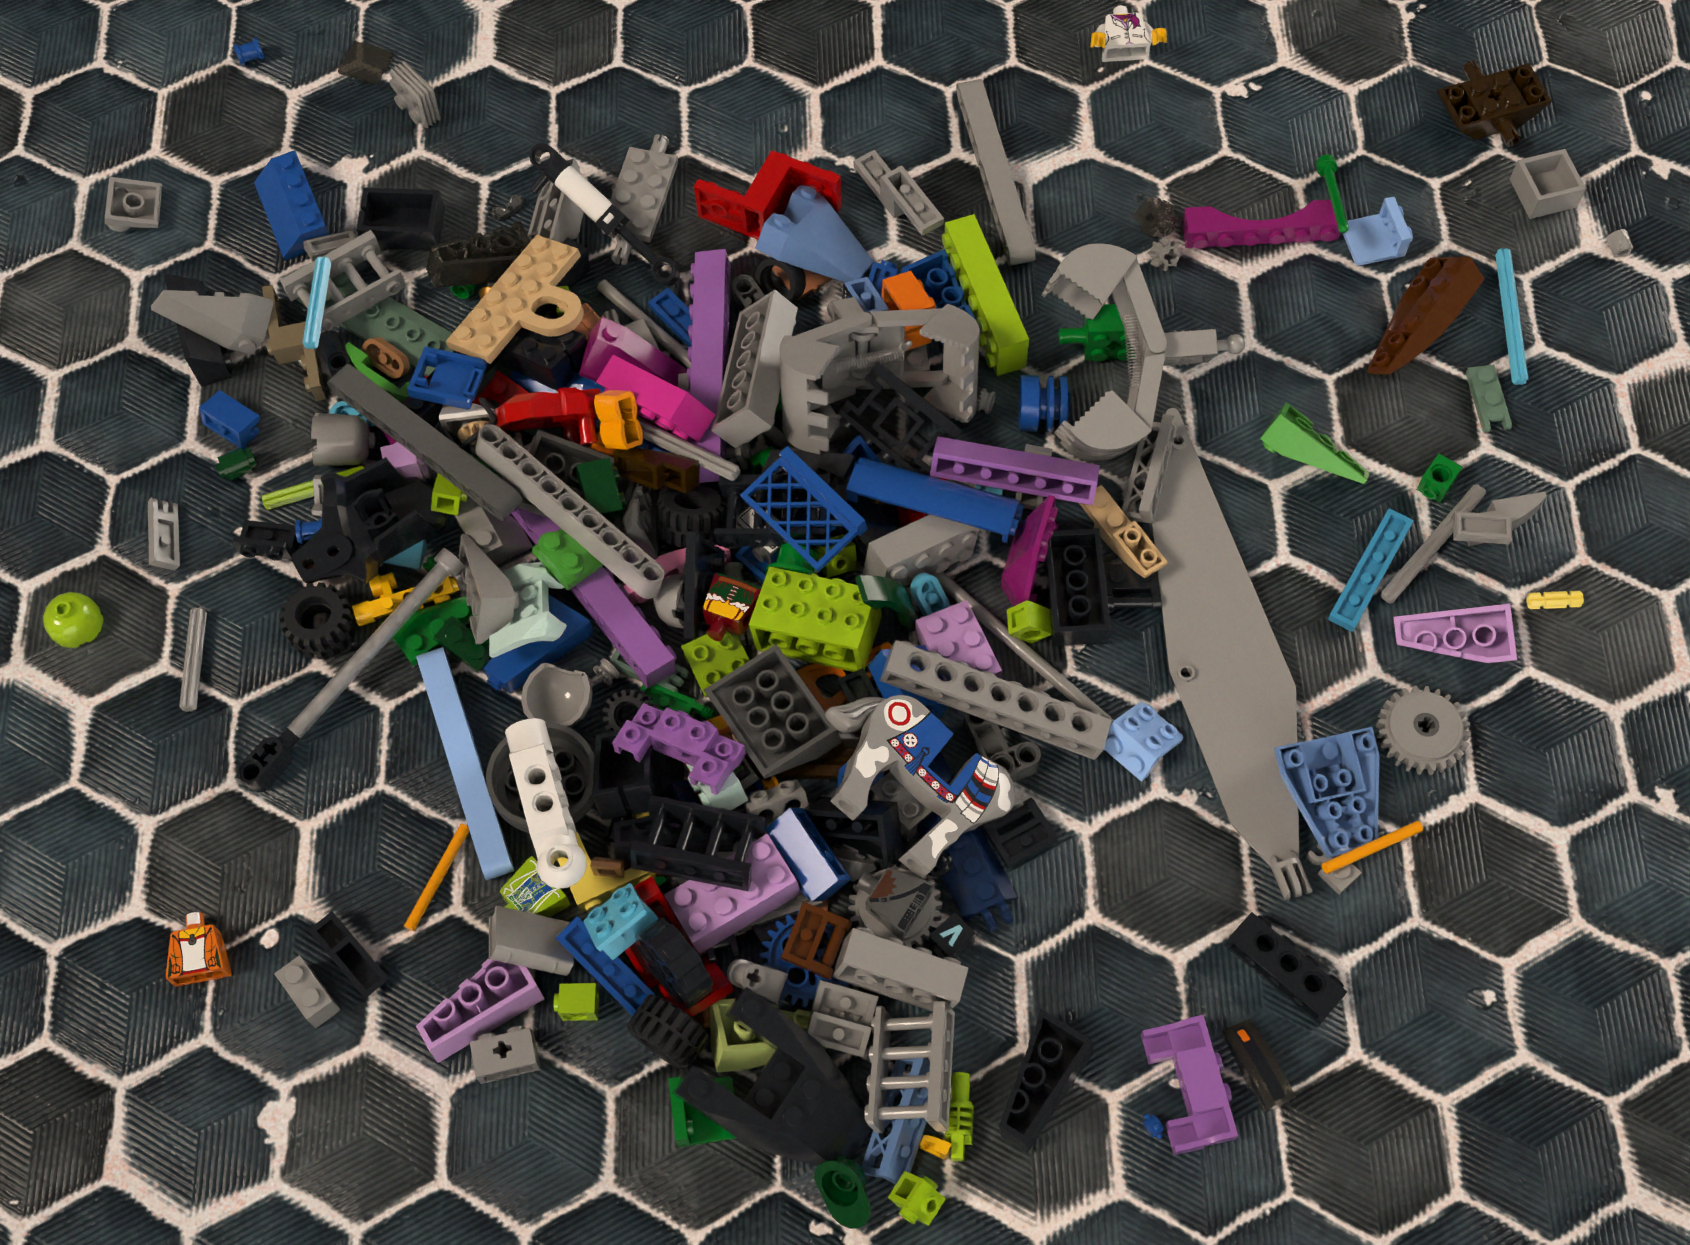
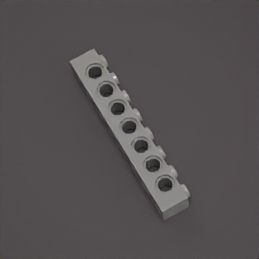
M895 640L889 651L880 678L881 682L1093 760L1104 750L1111 724V719L1103 717L1097 711L1081 709L1072 702L1060 701L1050 697L1045 692L1027 689L1018 682L997 678L991 672H981L970 668L964 662H954L943 658L937 652L924 651L907 641L900 642ZM910 665L918 666L921 671L913 670ZM937 674L945 676L948 681H942ZM964 684L972 686L975 692L969 691ZM991 694L999 696L1002 702L996 701ZM1019 704L1024 705L1028 709V712L1023 711L1019 707ZM1046 714L1051 715L1054 718L1055 722L1050 721L1046 717ZM1073 724L1078 725L1081 728V731L1076 730L1073 727Z

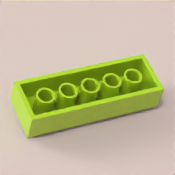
M975 214L945 222V233L942 234V242L948 255L947 260L950 266H953L956 273V281L959 287H962L966 304L970 306L981 331L979 345L980 347L984 346L986 350L985 358L988 367H993L996 376L1026 368L1029 337Z

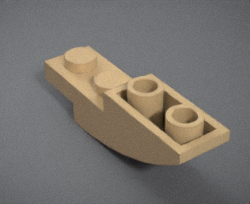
M1102 485L1096 488L1093 505L1079 503L1094 522L1093 528L1100 529V537L1136 573L1146 578L1167 565V560L1137 522H1131Z

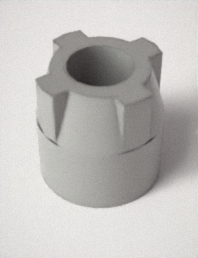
M1626 229L1614 231L1606 238L1614 258L1627 256L1630 254L1631 249H1633Z

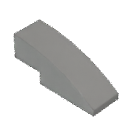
M1546 492L1493 500L1487 511L1482 513L1510 515L1513 531L1540 509L1547 495ZM1467 541L1469 547L1482 544V542Z

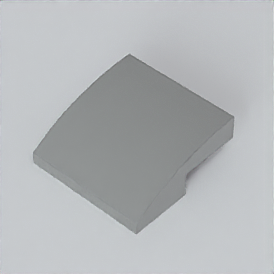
M819 979L806 1032L815 1038L821 1046L864 1057L872 1029L870 1025L878 996Z

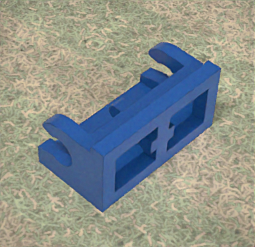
M221 390L199 407L203 425L237 447L244 449L260 432V429L254 427L260 421V416Z

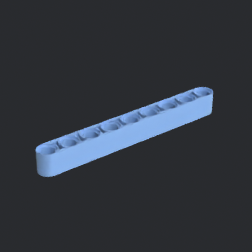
M444 647L417 655L418 665L484 877L488 881L513 872L515 870L495 806L487 790L486 777Z

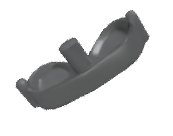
M512 195L509 203L506 204V208L494 207L492 210L494 219L502 221L519 211L523 206V197L521 195Z

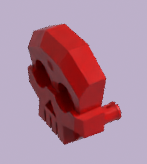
M576 387L559 388L557 390L558 393L534 392L515 395L495 409L497 417L496 426L506 432L561 428L563 429L565 440L579 445L597 443L595 419L598 417L595 411L594 399L595 395L601 393L600 388L579 390Z

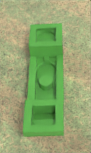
M349 342L345 345L354 368L402 403L409 396L407 390L409 382H406L399 389L373 371L374 368L367 354Z

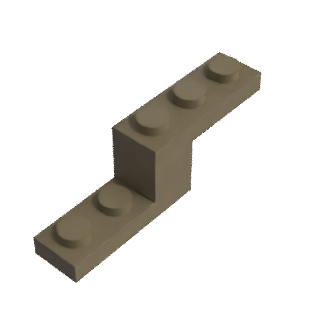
M273 285L262 287L263 297L273 300V308L266 332L270 337V340H266L269 355H274L278 365L301 360L304 371L307 370L308 374L307 377H304L307 392H312L316 401L327 399L318 347L316 349H306L302 343L306 321L283 326L280 302Z

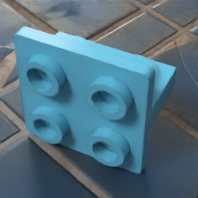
M629 883L625 887L617 889L602 906L594 908L584 920V924L595 947L599 951L603 950L614 960L637 941L635 936L656 921L658 917L639 897L635 887Z

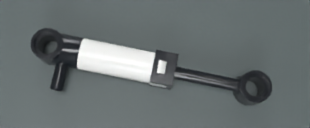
M539 143L532 147L529 155L530 162L541 174L529 187L531 192L538 194L550 180L608 236L614 239L619 234L651 264V273L655 280L664 285H672L679 280L681 274L679 265L668 257H658L625 226L630 219L555 149L545 143ZM549 152V161L546 164H541V155ZM664 265H670L672 269L671 274L663 278L660 274L661 268Z

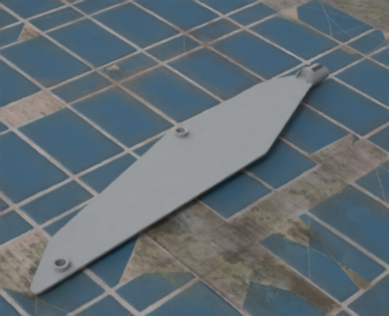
M1169 408L1166 414L1174 415L1177 430L1154 522L1152 523L1154 545L1168 562L1166 566L1158 570L1169 672L1230 824L1271 867L1284 901L1291 898L1290 892L1294 898L1300 897L1302 890L1305 894L1313 892L1299 859L1298 806L1281 778L1274 751L1275 747L1297 743L1296 685L1181 415L1176 408ZM1151 452L1146 467H1148L1151 463L1153 452ZM1188 673L1190 677L1186 678L1183 677L1181 674Z

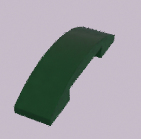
M859 575L855 577L863 603L875 610L885 605L897 612L902 626L915 631V624L918 618L909 592L903 585L892 579L880 576Z

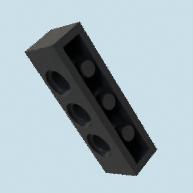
M1251 912L1231 934L1225 944L1231 952L1319 1026L1348 992L1343 988V983L1333 975L1328 976L1319 968L1320 965L1314 958L1309 955L1304 956L1295 948L1296 945L1290 938L1285 935L1280 936L1272 929L1271 923L1261 915L1256 916ZM1256 942H1266L1270 946L1271 951H1261L1257 947ZM1280 962H1290L1294 967V971H1285L1281 967ZM1304 981L1314 982L1318 987V991H1309L1305 987Z

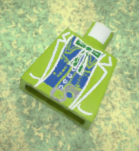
M533 856L527 859L500 890V894L507 903L504 907L549 918L570 905L567 896L561 889L550 887L541 880L537 872V861Z

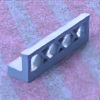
M927 1058L896 1060L891 1077L903 1076L906 1064L912 1065L908 1076L926 1075L927 1072H930V1060ZM927 1088L887 1090L885 1107H893L894 1100L899 1094H902V1099L898 1106L924 1105L925 1102H928ZM925 1118L884 1120V1131L890 1123L893 1125L891 1133L886 1138H884V1132L876 1133L873 1130L861 1167L865 1175L884 1178L896 1185L904 1171L911 1173L927 1122ZM882 1153L883 1158L880 1168H873L876 1157Z

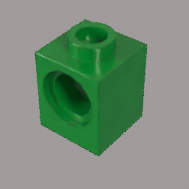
M1438 453L1423 475L1416 490L1420 491L1426 498L1441 503L1456 481L1462 466Z

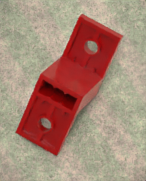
M771 150L745 196L737 191L719 187L713 182L698 179L694 185L698 217L758 240L767 219L773 213L783 214L792 193L800 185L814 188L817 193L825 197L838 214L842 207L841 176L833 171L813 166L809 162H802L791 158L785 153Z

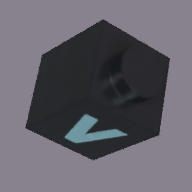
M954 912L929 935V950L933 956L942 959L944 957L956 959L975 942L976 933Z

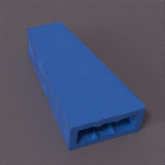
M548 594L549 612L567 625L563 634L555 641L528 643L492 658L484 667L488 677L487 682L498 691L503 689L510 694L525 684L530 673L543 663L553 664L594 633L590 620Z

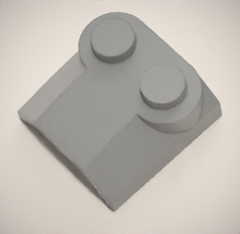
M109 177L105 224L117 232L126 231L130 227L158 228L162 183Z

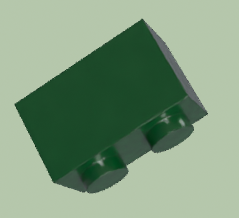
M610 457L577 464L576 473L583 499L607 520L621 517L623 508L626 507V501L623 491L618 492L616 482L620 481L617 466L611 465Z

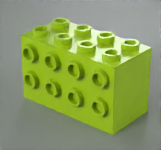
M769 566L749 622V627L757 651L764 652L777 644L785 657L855 672L862 668L865 670L882 618L881 608L875 610L863 603L858 585L847 583L839 578L827 579L819 577L814 573L808 575Z

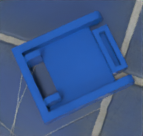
M424 347L407 388L409 397L469 410L482 381L484 371L487 368V361L477 357ZM427 366L436 368L429 386L427 379L423 378Z

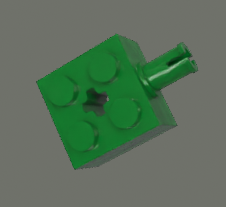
M1104 304L1093 320L1084 318L1082 328H1059V345L1083 343L1085 361L1130 360L1127 358L1128 355H1126L1128 352H1126L1125 330L1115 304Z

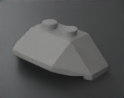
M574 158L567 160L580 173L577 161ZM550 180L542 188L537 198L527 236L529 242L536 235L562 243L567 237L570 239L577 238L580 232L584 212Z

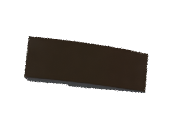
M634 448L613 450L614 465L617 466L619 476L656 490L666 486L685 494L700 485L699 460L655 450Z

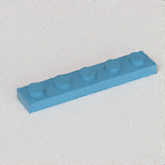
M1388 508L1327 620L1351 632L1355 630L1414 521L1413 519Z

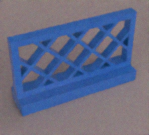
M786 446L779 453L780 458L740 496L798 554L819 572L857 535L861 536L868 528L865 520ZM782 467L788 473V483L773 484V475ZM768 489V503H756L750 496L757 490ZM772 489H788L787 502H772ZM792 489H805L807 491V502H792ZM811 496H812L817 502H811ZM807 507V521H791V508ZM811 507H823L827 511V520L811 521ZM772 508H787V521H774L771 518ZM807 526L806 540H794L791 537V527ZM811 526H826V540H810ZM831 526H843L848 531L842 539L830 540ZM781 527H787V533ZM800 545H806V551ZM810 545H826V554L818 562L810 556Z

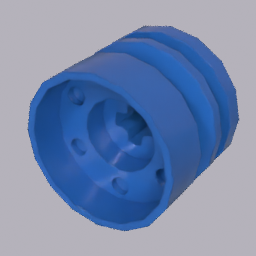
M1038 375L1020 376L1019 432H1037L1040 420H1045L1047 432H1052L1053 420H1057V428L1063 421L1068 422L1071 410V392L1068 387L1067 376H1059L1058 388H1054L1053 376L1048 377L1046 388H1041Z

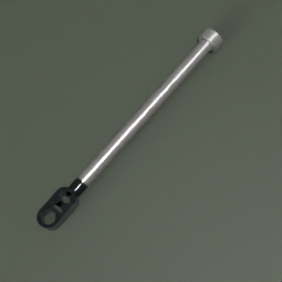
M443 548L434 558L437 564L278 738L268 737L263 739L246 757L237 770L238 778L254 792H263L283 773L292 761L290 749L449 575L455 577L464 568L463 563L455 555ZM259 771L258 776L251 780L252 775Z

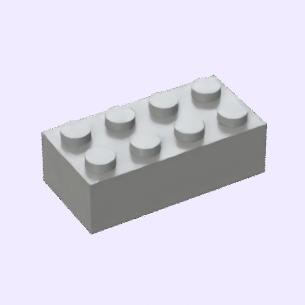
M933 515L923 517L870 542L863 575L889 578L905 587L910 585L914 577L919 573L924 572L930 575L935 572L941 573L950 565L958 561L964 562L972 556L980 528Z
M863 927L853 928L841 943L832 978L933 1012L934 1002L946 1001L952 1009L960 1002L968 967L962 966L961 962L957 959L950 957L942 959L933 956L932 952L928 949L921 947L913 949L904 946V943L899 939L892 937L884 939L875 936L872 930Z

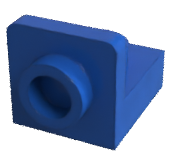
M882 260L881 264L873 262L868 279L881 296L882 280L901 274V272L896 269V264Z

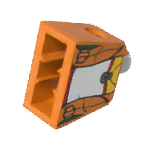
M194 912L187 914L186 929L173 931L170 935L166 980L175 987L232 976L221 932L214 925H205L204 913Z

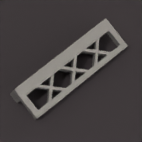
M1163 414L1161 423L1153 422L1152 430L1159 431L1156 442L1152 444L1147 434L1138 444L1122 511L1130 521L1154 522L1177 430L1174 415ZM1153 452L1150 465L1145 467L1142 463V458ZM1147 475L1145 487L1142 491H1139L1135 486L1136 481ZM1141 499L1140 513L1129 512L1130 505Z

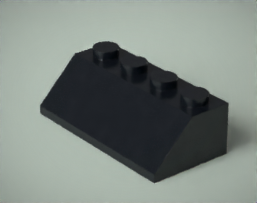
M173 274L164 275L167 290L196 291L199 296H214L212 290L207 291L203 281ZM176 323L185 360L201 387L232 378L229 367L233 366L229 352H225L223 346Z

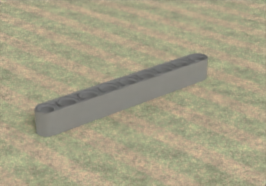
M978 79L957 83L956 90L959 105L1009 266L1033 262L1035 261L1034 244L983 81Z
M486 424L479 429L475 451L482 461L639 596L652 599L659 594L665 575L664 569L659 563L496 425Z

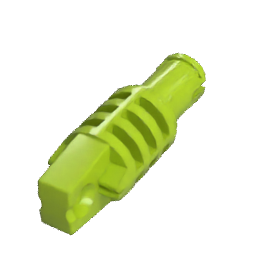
M964 1072L952 1073L949 1130L945 1131V1141L952 1144L951 1160L959 1162L965 1161V1145H972L974 1106L969 1101L970 1074Z

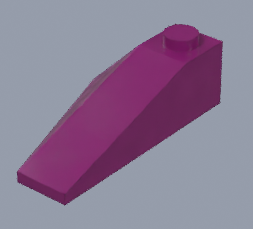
M601 317L590 331L579 375L596 382L612 355L678 387V374L687 373V369L629 328Z

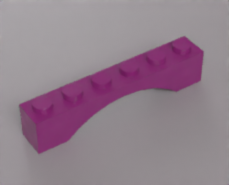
M1313 200L1301 210L1278 219L1247 220L1222 213L1211 206L1185 208L1182 219L1185 248L1201 249L1204 247H1229L1233 245L1253 246L1256 244L1304 243L1321 240L1327 242L1338 240L1340 235L1331 200Z

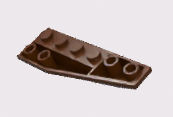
M1470 256L1434 257L1425 262L1422 270L1411 281L1410 286L1403 294L1367 369L1369 374L1389 375L1409 363L1441 336L1458 317L1484 281V277Z

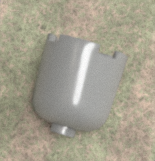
M315 413V416L312 418L311 439H317V451H312L314 466L358 465L366 461L370 449H375V433L370 432L369 424L361 416Z

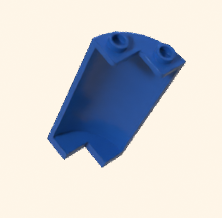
M862 457L859 458L858 464L855 465L846 488V500L857 503L859 495L1002 534L1001 542L1007 543L1009 535L1015 536L1018 522L1021 520L1024 505L1020 504V500Z

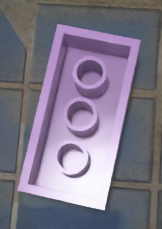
M768 834L751 843L746 863L752 864L751 885L748 892L688 880L664 895L698 954L703 953L710 947L801 894L797 880ZM736 852L726 859L734 860Z

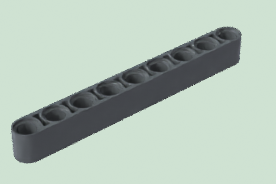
M346 364L327 382L329 388L339 398L499 520L504 521L523 502L520 494L512 486L350 364Z

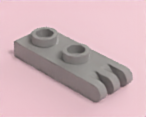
M150 498L148 501L149 565L170 570H176L180 566L178 504L171 502L168 506V502L160 500L158 504V500L155 498Z

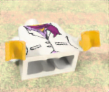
M1120 5L1113 9V14L1106 16L1105 24L1099 25L1097 30L1092 33L1090 47L1103 48L1102 62L1148 59L1151 43L1152 45H1157L1159 42L1167 43V32L1165 28L1153 29L1147 22L1143 21L1141 14L1128 13L1127 7Z

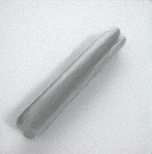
M201 607L190 610L179 705L182 711L193 712L197 709L207 612Z

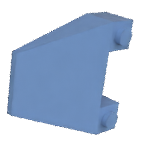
M800 185L792 193L784 215L773 213L767 219L755 249L778 261L789 263L790 265L842 282L862 278L874 262L825 197L817 193L814 188Z

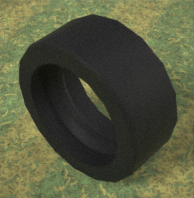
M770 257L763 260L757 267L755 282L764 295L776 290L787 300L793 302L804 293L806 275L803 268ZM773 266H778L787 274L790 282L788 294L782 293L774 285L771 277Z

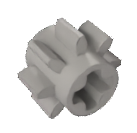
M1163 237L1161 242L1153 241V246L1150 252H1148L1153 259L1150 264L1164 271L1168 270V266L1176 267L1179 257L1182 256L1177 249L1179 243L1171 241L1166 237Z

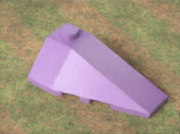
M1510 604L1394 617L1397 645L1483 663L1517 660Z

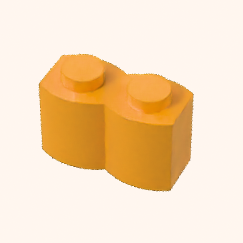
M608 390L595 395L594 406L597 417L601 421L600 434L605 447L628 450L641 445L643 432L640 422L636 418L637 403L631 391Z

